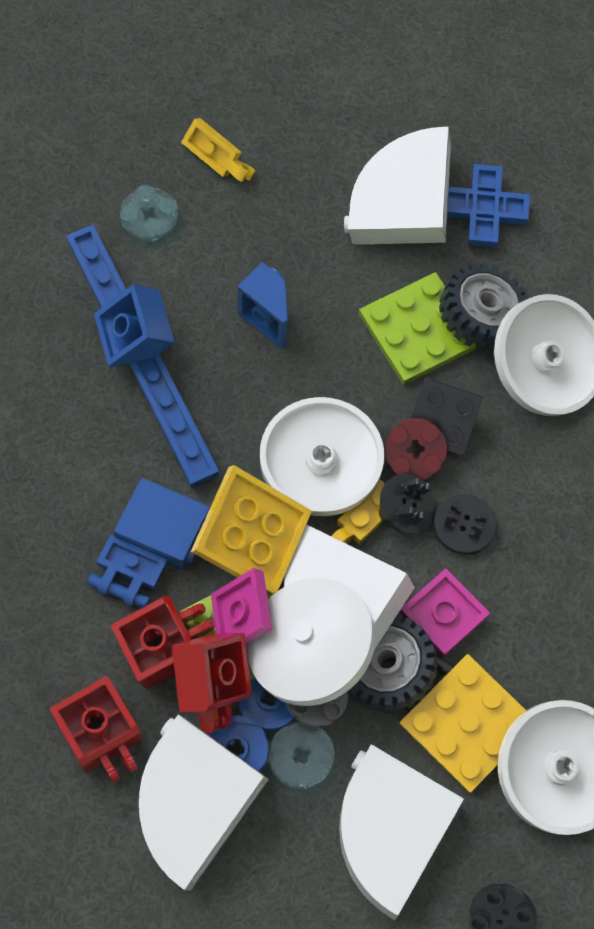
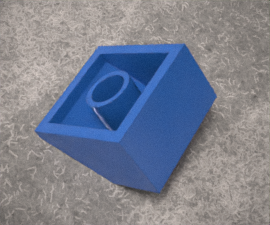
M262 262L238 285V314L283 349L286 346L288 320L285 280L277 269L269 268Z
M133 284L94 313L109 367L154 358L175 343L160 290Z

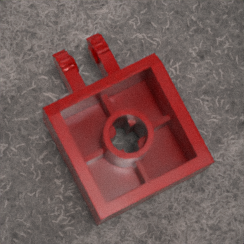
M166 596L110 625L137 681L145 689L175 674L172 645L203 637L214 630L215 625L213 621L209 620L190 630L186 626V623L205 613L206 608L204 604L199 603L179 612L170 596ZM156 638H160L162 640L161 644L154 647L155 643L153 641Z
M245 633L211 634L172 645L180 712H198L200 728L208 734L218 730L217 728L222 730L231 726V703L247 699L252 692Z
M108 676L103 677L49 708L54 722L84 774L102 764L113 783L118 781L119 773L109 760L118 754L123 758V763L131 772L138 769L128 748L142 741L141 732ZM97 720L99 724L103 721L102 727L95 730L91 729L92 721Z

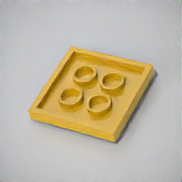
M230 466L191 552L237 578L253 568L263 570L267 595L272 596L281 585L312 510L237 466Z
M467 654L399 724L470 794L498 765L500 746L507 730L526 710Z

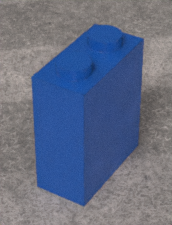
M141 477L114 530V536L168 559V565L184 571L187 563L193 564L197 557L191 550L210 507Z

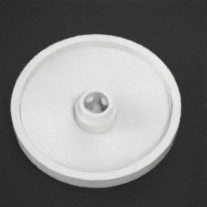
M538 295L515 305L503 318L496 334L494 346L497 372L507 392L525 409L544 416H559L574 412L585 406L594 397L593 318L579 304L559 295Z
M308 398L287 406L268 424L260 445V467L266 484L312 510L311 515L313 516L341 514L363 503L376 488L384 464L383 442L374 423L355 406L333 398Z
M309 578L283 587L268 599L272 630L247 644L249 665L257 681L277 699L299 706L323 704L338 698L350 690L367 670L376 642V630L372 614L360 596L341 582L327 578Z
M568 700L550 701L528 709L511 724L500 746L498 776L503 794L511 808L521 819L541 831L552 834L571 835L583 833L594 828V708L580 702Z

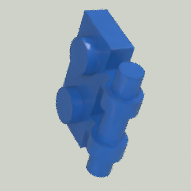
M110 535L96 561L97 566L106 571L103 577L91 573L87 584L97 588L98 593L105 596L111 594L122 599L123 603L130 607L136 605L143 608L149 604L150 597L140 594L142 587L145 586L155 591L168 564V559ZM119 575L131 580L129 588L115 583L116 576Z

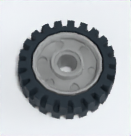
M471 263L469 267L465 265L459 271L457 270L446 284L439 300L441 302L439 312H443L441 319L443 323L449 322L446 326L448 331L456 330L457 332L454 337L457 340L464 337L466 339L464 344L469 347L476 343V349L483 350L486 346L487 351H494L496 334L505 315L515 305L529 299V296H524L526 290L523 286L517 288L519 280L516 277L510 280L508 278L510 275L508 271L504 270L501 274L499 273L498 266L493 265L489 269L488 263H481L479 267L477 263Z
M397 614L375 648L367 670L349 690L362 705H367L369 709L374 711L379 709L382 713H390V710H394L396 713L402 712L406 706L409 709L414 707V702L417 700L421 701L425 697L426 691H431L433 680H436L437 676L436 668L438 667V661L434 645L425 630L419 624L417 625L414 620L408 617L404 619L402 615ZM385 659H396V663L393 667H381L382 662Z

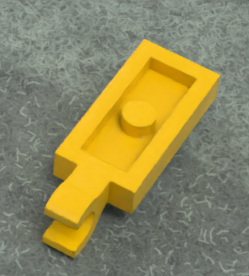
M201 118L194 119L181 143L222 177L228 176L231 173L240 182H243L244 179L250 181L256 171L248 164L238 160L242 152Z
M379 480L374 491L363 503L345 512L337 520V525L340 529L331 537L345 544H348L353 539L360 545L383 522L379 516V509L381 508L380 493L385 484L382 480Z

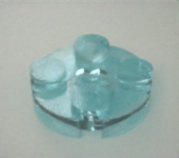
M141 185L136 191L130 193L121 204L120 220L123 229L130 238L141 243H150V241L158 239L160 241L165 240L172 235L178 225V204L166 191L152 188L149 185ZM145 211H154L156 218L149 217L147 220L144 219Z
M296 722L283 727L274 736L269 753L270 769L275 778L290 789L307 790L320 785L328 777L333 767L334 747L330 737L321 728ZM300 748L302 752L307 750L310 752V755L307 757V763H296L293 760L296 756V749Z

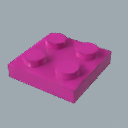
M253 568L211 594L216 634L245 633V641L248 644L272 630L263 570Z
M446 568L402 606L399 611L405 619L408 617L414 620L417 625L419 624L425 630L435 650L443 658L490 615V612Z

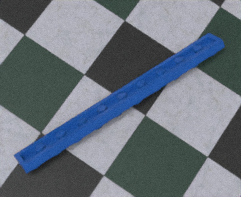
M94 225L66 235L67 242L100 308H102L125 291L126 288ZM160 354L154 358L128 363L190 487L193 488L218 477L219 470Z

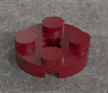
M411 418L402 421L391 430L385 443V455L388 464L396 474H413L423 480L432 476L441 468L447 455V442L444 434L436 425L426 419ZM418 440L419 445L425 447V451L420 452L419 458H414L413 453H408L407 447L412 446V441Z

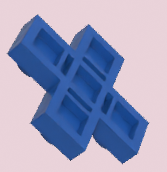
M474 164L471 189L449 187L447 218L469 220L467 245L497 248L499 223L527 225L530 194L501 192L502 167Z

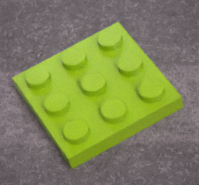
M436 272L359 309L360 318L403 385L476 349V343H473L470 347L465 345L466 339L462 337L460 340H457L454 337L457 331L449 332L446 328L449 322L443 323L441 319L443 312H439V305L441 303L439 300L445 285Z

